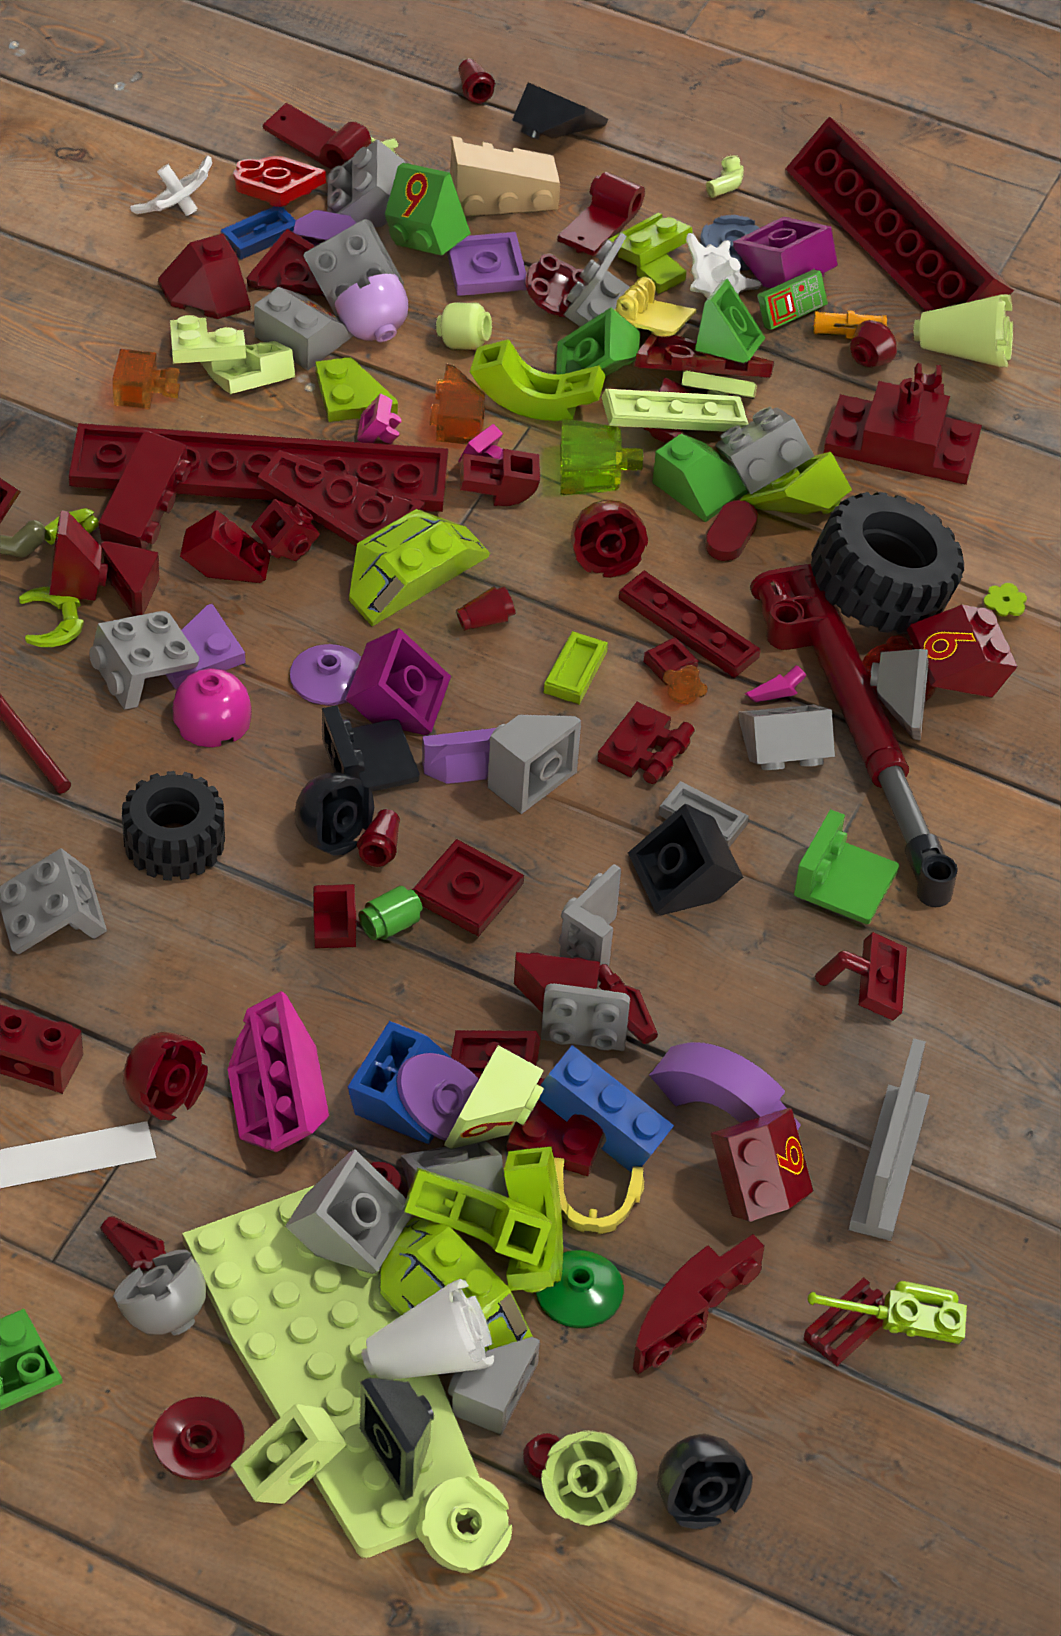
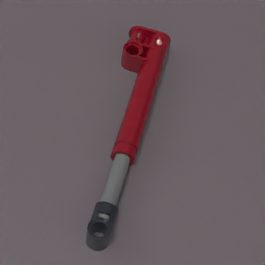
M811 564L774 569L759 574L751 582L750 591L755 599L761 600L763 605L761 609L762 615L768 626L767 641L770 645L780 650H791L807 646L814 647L864 765L867 768L870 779L876 787L883 789L905 839V854L918 882L917 897L922 903L930 907L947 905L953 896L958 872L957 864L953 859L945 855L938 837L931 834L906 779L909 773V766L902 754V750L873 686H870L871 680L836 604L832 606L825 597V591L819 590L815 581L816 576H813Z

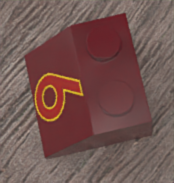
M959 605L913 623L907 629L914 648L928 650L927 678L932 687L993 698L1018 667L992 610Z
M786 1108L710 1133L732 1216L751 1222L790 1209L813 1192L792 1108Z

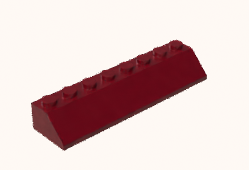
M829 116L785 168L926 312L993 296L1011 295L1014 290L849 128Z

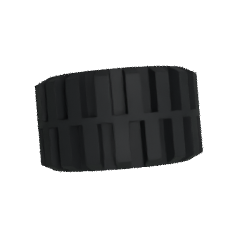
M167 771L165 776H160L156 773L150 775L149 781L141 780L136 783V790H129L126 795V802H123L122 805L124 847L128 859L133 860L134 866L139 871L146 869L148 876L155 878L157 875H162L163 880L172 881V877L180 876L181 880L190 879L189 874L195 873L200 875L205 872V866L213 867L217 862V855H222L225 842L224 803L218 795V790L214 786L208 787V781L204 778L194 779L193 774L184 772L183 775H176L175 771ZM171 823H179L185 825L183 827L178 828L162 827L163 825Z

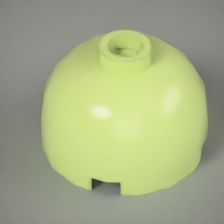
M587 1430L567 1435L552 1446L547 1455L549 1458L546 1462V1470L542 1471L541 1480L545 1497L554 1511L564 1519L569 1518L573 1522L587 1526L612 1520L629 1505L636 1492L638 1474L634 1458L621 1441L607 1433Z

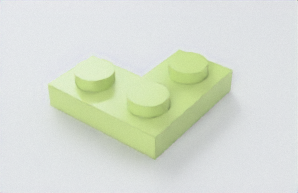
M193 315L170 320L173 364L246 358L244 330L226 327L207 333L206 318H198Z

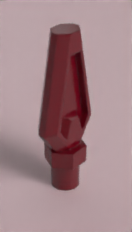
M607 964L600 965L598 977L600 989L625 993L630 997L627 1030L643 1044L653 1042L658 1037V1033L640 990L625 985L622 979L616 973H613Z
M109 1216L100 1227L103 1234L132 1270L140 1267L141 1271H149L156 1267L152 1259L166 1253L163 1240L114 1216Z

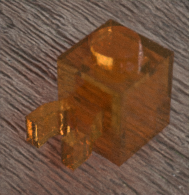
M120 349L112 379L114 406L150 409L154 392L168 398L178 399L180 392V383H178L180 368L170 367L157 370L156 352Z

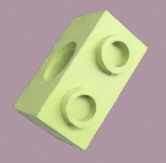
M294 1404L231 1466L254 1501L285 1504L347 1445V1442L324 1408Z

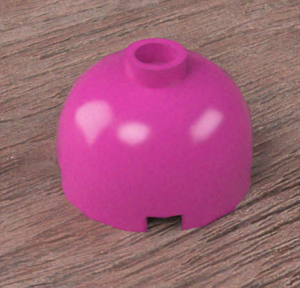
M209 668L198 670L189 675L176 690L172 708L174 725L176 724L179 728L180 735L185 740L197 746L219 747L221 746V741L233 737L234 742L240 739L249 729L252 718L250 698L247 688L235 675L221 669Z

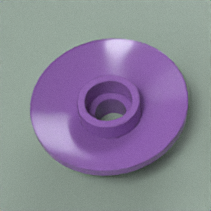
M324 644L311 647L300 653L293 661L290 669L291 684L294 690L309 702L329 706L348 702L346 697L361 656L355 651L340 645Z

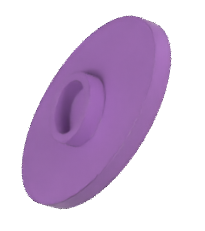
M424 1053L413 1056L402 1064L397 1076V1088L405 1109L415 1122L433 1136L446 1141L479 1079L468 1068L452 1058L441 1054Z

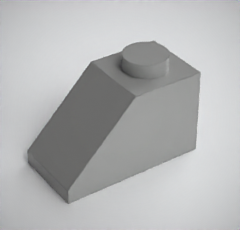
M529 1337L485 1351L486 1358L494 1355L492 1366L478 1370L455 1372L448 1389V1395L453 1396L452 1411L454 1415L502 1435L538 1365L540 1340Z

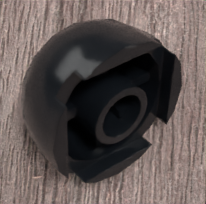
M325 773L310 780L301 790L294 812L296 827L304 840L317 849L333 856L345 855L354 850L358 843L355 839L360 835L362 829L366 830L373 820L375 807L373 793L370 788L365 787L360 779L343 773Z
M699 1434L689 1436L677 1442L666 1452L659 1465L657 1487L665 1508L678 1524L687 1528L702 1529L721 1523L720 1518L716 1516L726 1513L730 1508L736 1513L744 1505L751 1493L753 1477L743 1456L729 1442L717 1436Z

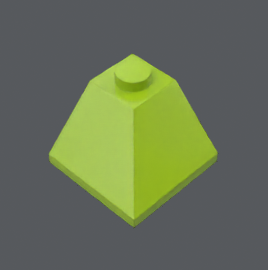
M832 452L815 455L753 494L747 493L740 501L748 502L756 509L799 514L822 511L823 514H828L840 504L841 499L852 491V488Z

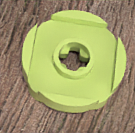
M475 1476L452 1478L438 1484L425 1497L419 1512L416 1534L418 1539L424 1544L427 1552L436 1562L448 1569L469 1573L493 1563L506 1550L512 1535V1524L509 1525V1517L506 1512L509 1507L503 1494L489 1481ZM469 1513L473 1517L470 1525L475 1529L473 1534L469 1532L462 1534L457 1529L456 1515L462 1517Z

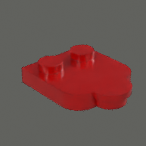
M270 156L260 160L245 159L237 162L236 169L233 172V179L235 180L236 191L269 202L271 206L283 207L287 206L290 201L302 195L310 194L312 190L325 184L326 170L286 157Z

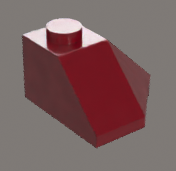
M223 233L190 242L158 277V284L173 307L185 310L188 305L204 310V316L215 319L251 310L237 255Z
M60 511L58 518L49 595L71 596L78 599L95 601L97 587H105L108 564L101 563L102 547L67 511Z

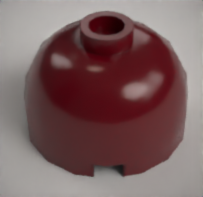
M602 500L590 504L577 516L573 522L571 542L576 560L585 571L589 573L591 571L603 573V577L612 578L624 575L638 566L642 560L641 554L644 552L645 545L647 548L648 536L642 519L632 507L621 501Z
M158 1032L144 1037L131 1050L123 1070V1085L131 1102L159 1120H173L177 1118L172 1114L182 1104L189 1110L203 1091L208 1075V1066L202 1063L201 1053L206 1054L204 1048L196 1041L184 1035L171 1032Z

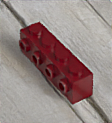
M0 1004V1074L63 1094L83 1057L81 1030L74 1028L66 1022H55L36 1016L25 1009L17 1010Z

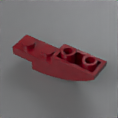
M754 1234L722 1256H719L707 1245L690 1258L671 1277L654 1300L641 1326L635 1345L633 1370L638 1375L650 1366L658 1367L671 1356L673 1350L683 1343L687 1342L690 1344L699 1339L707 1328L709 1308L719 1305L726 1298L728 1292L739 1284L747 1285L759 1275L762 1270L761 1265L765 1245Z

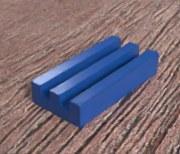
M273 206L221 229V234L225 235L232 249L237 251V257L242 260L273 246L286 229L293 232L296 220L283 207Z

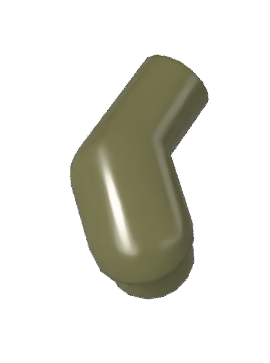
M32 520L13 537L0 535V554L27 557L44 541L45 526L40 521Z

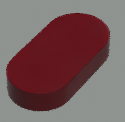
M736 500L728 502L722 507L707 533L706 550L710 556L717 560L730 561L742 554L757 526L758 512L752 504Z

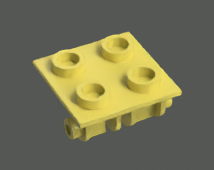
M647 277L639 278L634 285L620 296L614 309L635 328L651 330L653 335L660 337L675 335L696 313V309L654 300L655 284Z

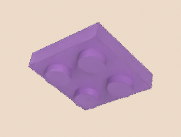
M516 232L467 236L447 251L457 296L527 290L525 286L526 271Z

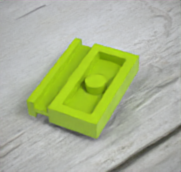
M657 213L621 232L627 237L617 252L618 257L643 267L687 243L686 237L688 233H693L692 226L677 221L675 218H663L661 213ZM619 234L613 236L608 240L613 242Z

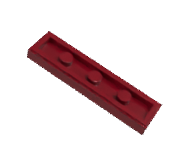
M645 570L619 590V600L673 637H676L733 678H736L760 657L759 647Z

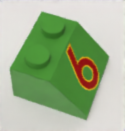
M402 163L398 166L384 214L392 240L395 245L437 255L445 254L471 234L450 172Z

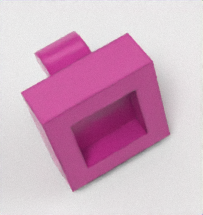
M380 393L363 411L360 417L358 441L373 443L379 437L382 441L392 444L399 436L400 432L394 429L401 423L402 419L395 413H391L392 399Z
M492 424L467 444L463 453L500 459L502 449L497 444L503 433ZM463 453L458 460L459 463L461 462Z

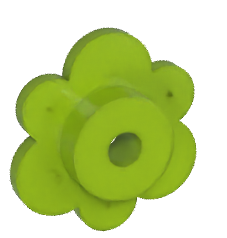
M1004 583L1000 587H989L988 595L985 596L983 603L986 608L995 610L998 616L1005 617L1010 614L1019 616L1025 611L1024 604L1026 603L1027 596L1022 592H1018L1016 585Z

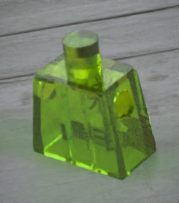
M562 419L560 495L616 491L620 488L621 470L642 471L643 448H622L621 429L617 426Z

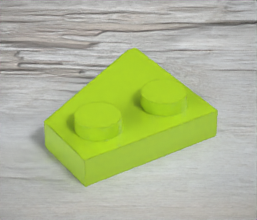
M353 358L315 361V373L328 422L359 419L363 411L380 393L393 400L391 413L398 414L397 399Z

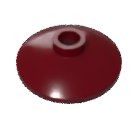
M210 1397L186 1398L169 1406L158 1418L153 1430V1449L161 1465L172 1474L189 1480L211 1479L228 1471L232 1467L231 1464L241 1456L245 1444L244 1426L234 1409L220 1400ZM195 1443H204L207 1445V1447L202 1449L192 1448V1445H194Z

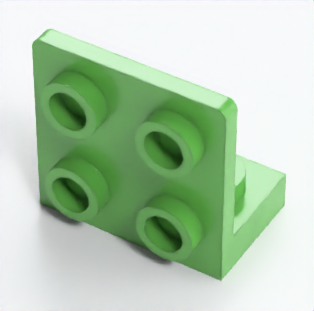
M830 809L798 866L794 896L864 924H870L898 872L899 864L846 843L848 834L843 832L845 815Z

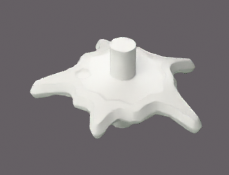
M207 155L196 171L181 180L177 178L169 164L163 166L157 173L167 186V189L146 204L130 206L131 211L135 214L162 211L178 203L186 216L192 214L198 208L189 195L207 179L208 171L212 165V158Z
M688 233L686 242L693 259L691 273L694 277L690 291L702 293L708 299L721 281L726 278L737 294L746 290L758 289L761 286L760 281L745 278L740 274L739 261L736 258L730 257L729 240L723 241L718 248L712 245L704 247L698 242L693 233Z

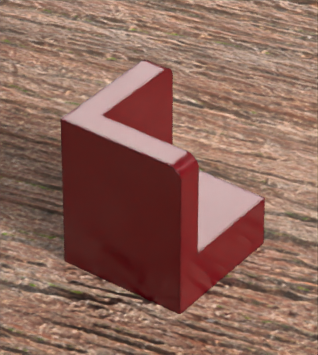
M355 884L316 885L313 887L315 948L356 947Z

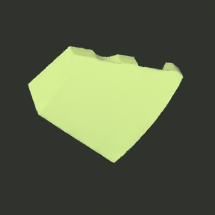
M277 341L245 345L246 358L200 362L210 377L230 394L295 377L292 349Z

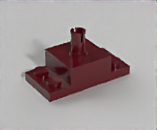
M912 378L902 380L900 385L878 381L873 401L842 394L839 395L825 440L823 454L832 452L833 456L967 485L982 425L948 418L947 412L950 396L924 391V385L918 379L915 380L914 388H911Z

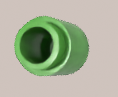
M400 885L367 902L365 908L358 913L359 921L370 939L376 940L381 938L385 940L420 921L422 903L412 889L407 890L404 886Z

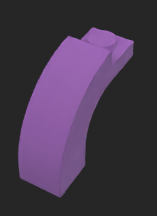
M691 1042L671 1047L649 1075L675 1106L694 1101L706 1102L723 1109L740 1123L786 1109L785 1105L780 1101V1098L786 1091L770 1075L746 1058L725 1048L707 1043ZM794 1117L795 1122H796V1126H797V1130H798V1129L800 1128L801 1124H800V1123L797 1121V1119Z

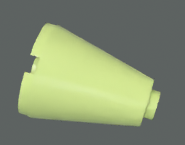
M998 295L923 312L920 320H915L914 340L920 341L922 349L998 367H1008L1007 360L1011 359L1013 322H1010L1009 317L1006 316V311H1012L1010 295Z

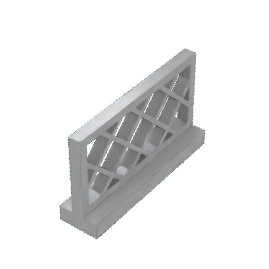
M913 1038L900 1087L888 1085L851 1217L850 1231L888 1241L892 1239L930 1096L915 1091L926 1041Z

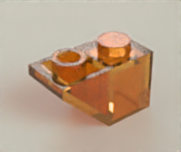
M446 364L444 379L437 378L435 400L440 401L439 404H432L430 425L436 426V441L467 445L483 430L485 393L455 365Z

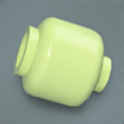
M454 302L448 304L443 314L438 316L436 331L450 349L475 350L477 347L482 346L485 341L489 340L492 333V320L490 314L485 312L479 303Z

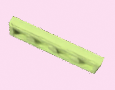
M605 389L602 395L609 426L725 432L735 426L742 428L748 425L740 396Z

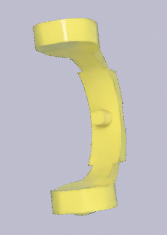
M554 1157L561 1213L567 1220V1225L580 1232H598V1234L615 1231L616 1227L628 1217L634 1203H640V1197L644 1190L643 1167L633 1166L627 1197L620 1209L612 1215L603 1218H597L596 1209L589 1210V1217L581 1215L567 1203L565 1198L563 1181L564 1158Z

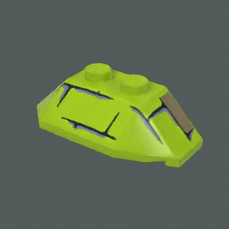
M415 509L357 543L348 600L373 627L489 557L490 552L466 526Z
M416 1216L407 1222L382 1263L380 1272V1294L400 1315L417 1306L451 1282L462 1279L469 1286L461 1290L466 1298L476 1296L489 1328L492 1345L484 1347L485 1351L533 1337L510 1288L450 1226Z

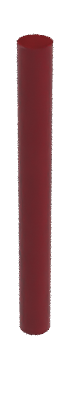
M0 694V719L56 791L60 794L67 792L71 787V782Z

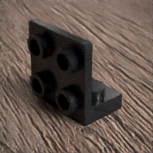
M338 705L322 708V740L334 773L348 774L360 779L365 787L370 788L371 792L411 784L420 780V773L398 719L352 728L349 719H342Z

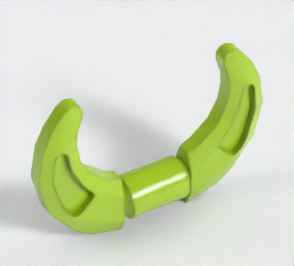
M46 586L34 588L19 597L21 604L32 601L49 602L58 609H62L63 621L60 622L55 630L42 635H26L25 641L38 647H56L67 644L81 633L84 621L79 619L77 608L81 606L78 598L49 595L50 587Z

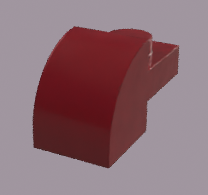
M503 449L500 459L463 453L460 462V490L493 495V506H512L522 503L536 492L540 483L539 454Z

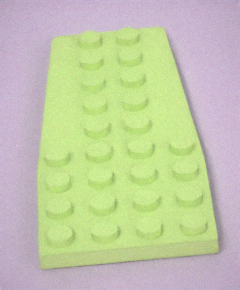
M311 1186L182 1233L183 1244L200 1266L205 1278L206 1292L230 1342L276 1419L279 1420L294 1404L324 1408L347 1442V1445L319 1470L312 1479L357 1554L361 1557L369 1558L418 1538L416 1525L419 1521L420 1508L425 1497L434 1487L452 1478L479 1477V1474L438 1374L395 1379V1381L409 1382L417 1396L424 1395L434 1413V1420L431 1421L430 1443L412 1497L406 1500L403 1499L361 1432L360 1381L367 1378H378L376 1374L370 1375L363 1362L362 1350L367 1348L366 1340L368 1337L401 1315L380 1294L381 1267L378 1272L371 1274L318 1257L285 1227L305 1194L314 1187ZM469 1513L462 1517L456 1515L455 1521L460 1522L472 1516Z

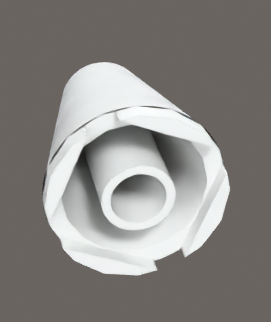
M459 1279L451 1282L368 1337L366 1340L367 1348L362 1350L363 1362L370 1375L376 1374L379 1379L395 1380L478 1370L492 1366L494 1355L486 1358L484 1348L492 1345L489 1328L476 1296L466 1298L461 1290L469 1286L466 1281Z

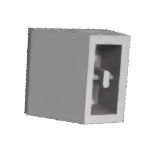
M378 139L367 147H362L356 152L354 157L342 166L335 167L328 175L327 212L351 216L356 223L366 219L371 221L374 227H382L387 223L384 214L397 168L400 164L406 162Z

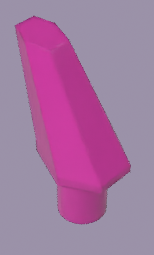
M795 665L784 677L778 674L773 679L748 691L745 695L753 702L794 696L797 694L794 688L807 675L799 666Z

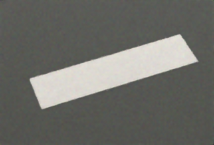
M145 1121L0 1149V1188L156 1158L148 1122Z

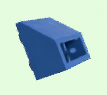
M389 1021L347 1087L355 1115L430 1144L434 1136L415 1122L400 1099L397 1088V1076L402 1064L413 1056L435 1053L451 1057L427 1035Z

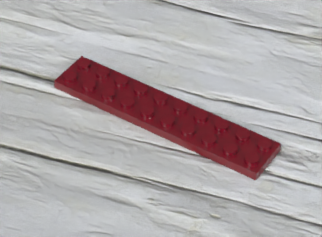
M78 423L69 471L70 487L115 490L144 430L185 444L187 447L188 461H191V469L184 483L179 481L175 490L176 494L260 500L277 499L283 501L257 484L258 475L277 451L282 450L323 465L326 471L343 476L344 473L354 476L362 484L379 489L380 486L395 491L394 495L409 501L412 498L425 502L423 511L443 512L448 448Z

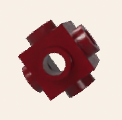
M277 499L270 503L251 526L253 531L263 541L262 545L266 548L267 552L275 558L279 559L281 556H284L295 562L309 551L312 543L320 535L311 523L313 520L312 515L299 504L292 507Z

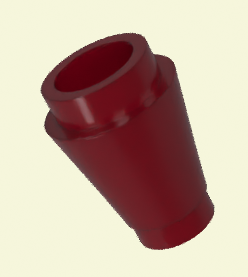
M466 59L461 62L458 70L464 96L475 103L488 101L494 93V78L473 59Z
M493 586L461 608L456 609L457 618L464 631L508 622V617L516 614L513 601L505 586L498 589Z
M389 809L380 810L359 838L357 843L359 856L366 864L382 867L395 858L400 817L396 812Z

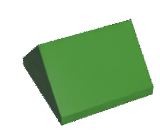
M726 278L721 281L704 304L695 350L745 363L757 351L765 336Z

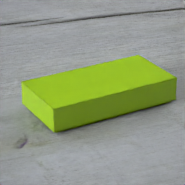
M572 631L544 683V693L580 705L607 653L608 642Z

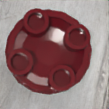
M544 254L526 272L525 286L528 295L538 307L547 313L566 317L564 313L571 303L566 298L578 281L580 283L584 282L579 277L583 269H576L566 262L559 261L552 254Z

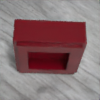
M676 637L644 652L643 662L666 686L696 671L698 668V660Z

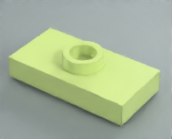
M691 371L683 372L681 384L686 387L707 390L708 395L729 396V394L750 398H755L757 385L754 382Z

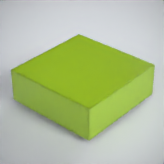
M665 254L643 267L637 266L636 275L639 278L647 277L651 279L655 284V291L660 294L685 281L687 271L669 255Z

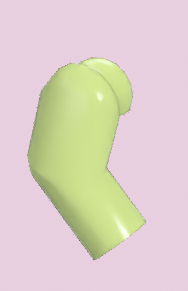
M728 156L724 158L721 163L724 169L721 177L706 183V190L711 198L733 191L741 185L744 168L740 166L739 157Z

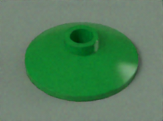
M572 1250L563 1252L561 1281H556L552 1287H546L544 1290L536 1292V1297L542 1310L557 1323L573 1328H590L608 1321L615 1315L623 1300L624 1284L618 1269L605 1257L590 1251ZM583 1279L587 1282L580 1284L575 1282L574 1280Z

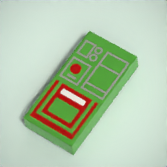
M814 269L757 295L764 328L770 330L828 304L821 271Z

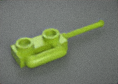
M900 1281L895 1285L894 1290H890L885 1296V1306L878 1305V1307L816 1295V1292H811L807 1297L811 1305L815 1303L875 1315L876 1318L883 1319V1329L889 1330L891 1333L901 1332L906 1333L909 1337L916 1335L960 1344L965 1338L967 1305L959 1304L958 1295L952 1290ZM920 1302H921V1303H926V1304H931V1305H936V1306H938V1307L923 1305V1304H920Z

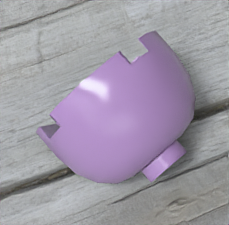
M388 273L368 277L370 284L360 289L358 284L355 283L341 293L335 301L339 320L346 325L347 331L357 339L377 340L378 342L390 340L397 334L396 330L401 327L407 317L408 298L399 278L394 274Z

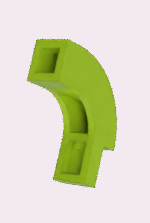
M509 339L477 347L470 373L479 387L500 406L518 415L544 421L573 419L577 406L599 401L606 377L600 366L566 374H548L538 371L522 360Z
M552 1147L509 1151L504 1168L509 1198L543 1214L552 1222V1226L538 1266L510 1257L506 1274L508 1287L511 1291L538 1292L546 1287H552L554 1282L561 1281L562 1213Z
M418 1167L403 1207L406 1213L439 1224L448 1225L451 1228L488 1243L497 1253L538 1266L552 1226V1222L546 1216L515 1200L460 1179L454 1180Z

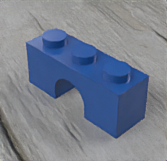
M573 1045L540 1085L544 1089L539 1100L565 1121H568L574 1114H581L595 1121L602 1128L606 1136V1142L601 1149L631 1173L633 1166L642 1167L674 1127L672 1123Z

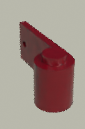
M287 102L263 124L262 128L331 170L337 166H342L354 157L359 149L367 147L372 143L368 129L362 124L348 122L336 132Z
M606 171L601 176L597 175L591 183L589 194L592 195L591 204L557 236L558 242L576 249L577 253L584 252L594 257L604 242L620 232L637 215L642 206L645 196V188Z

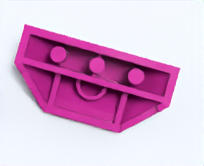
M282 991L246 1010L243 1022L246 1024L237 1038L228 1065L239 1139L274 1152H278L311 1135L329 1117L316 1045L289 998Z

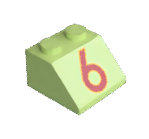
M498 1045L444 1146L454 1149L509 1135L515 1122L524 1125L544 1089L537 1085L544 1070Z

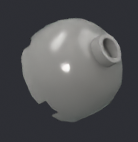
M174 1250L152 1259L156 1265L155 1268L143 1274L139 1267L119 1284L114 1292V1298L122 1315L132 1326L146 1334L163 1335L170 1332L172 1335H179L193 1326L195 1323L194 1317L199 1313L205 1301L206 1288L201 1268L187 1250Z

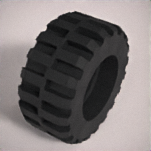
M869 492L860 493L841 501L832 511L811 554L813 576H816L815 581L819 590L825 591V597L832 606L836 604L841 609L840 613L846 617H853L859 620L860 625L867 628L873 626L878 628L879 632L890 633L894 630L897 634H908L907 629L911 624L943 612L959 585L964 572L962 549L959 542H955V535L949 527L945 528L942 525V520L937 515H931L926 512L924 506L915 503V505L909 503L902 496L890 497L884 492H876L873 495H870Z

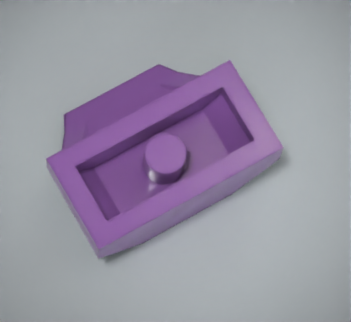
M314 210L295 221L293 232L317 246L355 225L356 222L348 215Z
M496 728L423 736L422 766L424 774L446 784L487 779L490 736Z

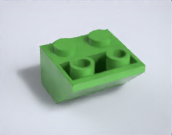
M25 1309L0 1318V1410L63 1383L59 1371Z

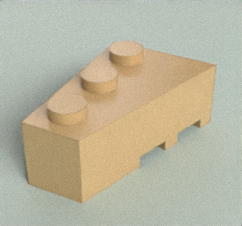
M451 136L450 174L465 216L558 210L560 181L553 155L512 148V151L509 152L494 149L493 144L482 142L481 146L463 143L462 138Z

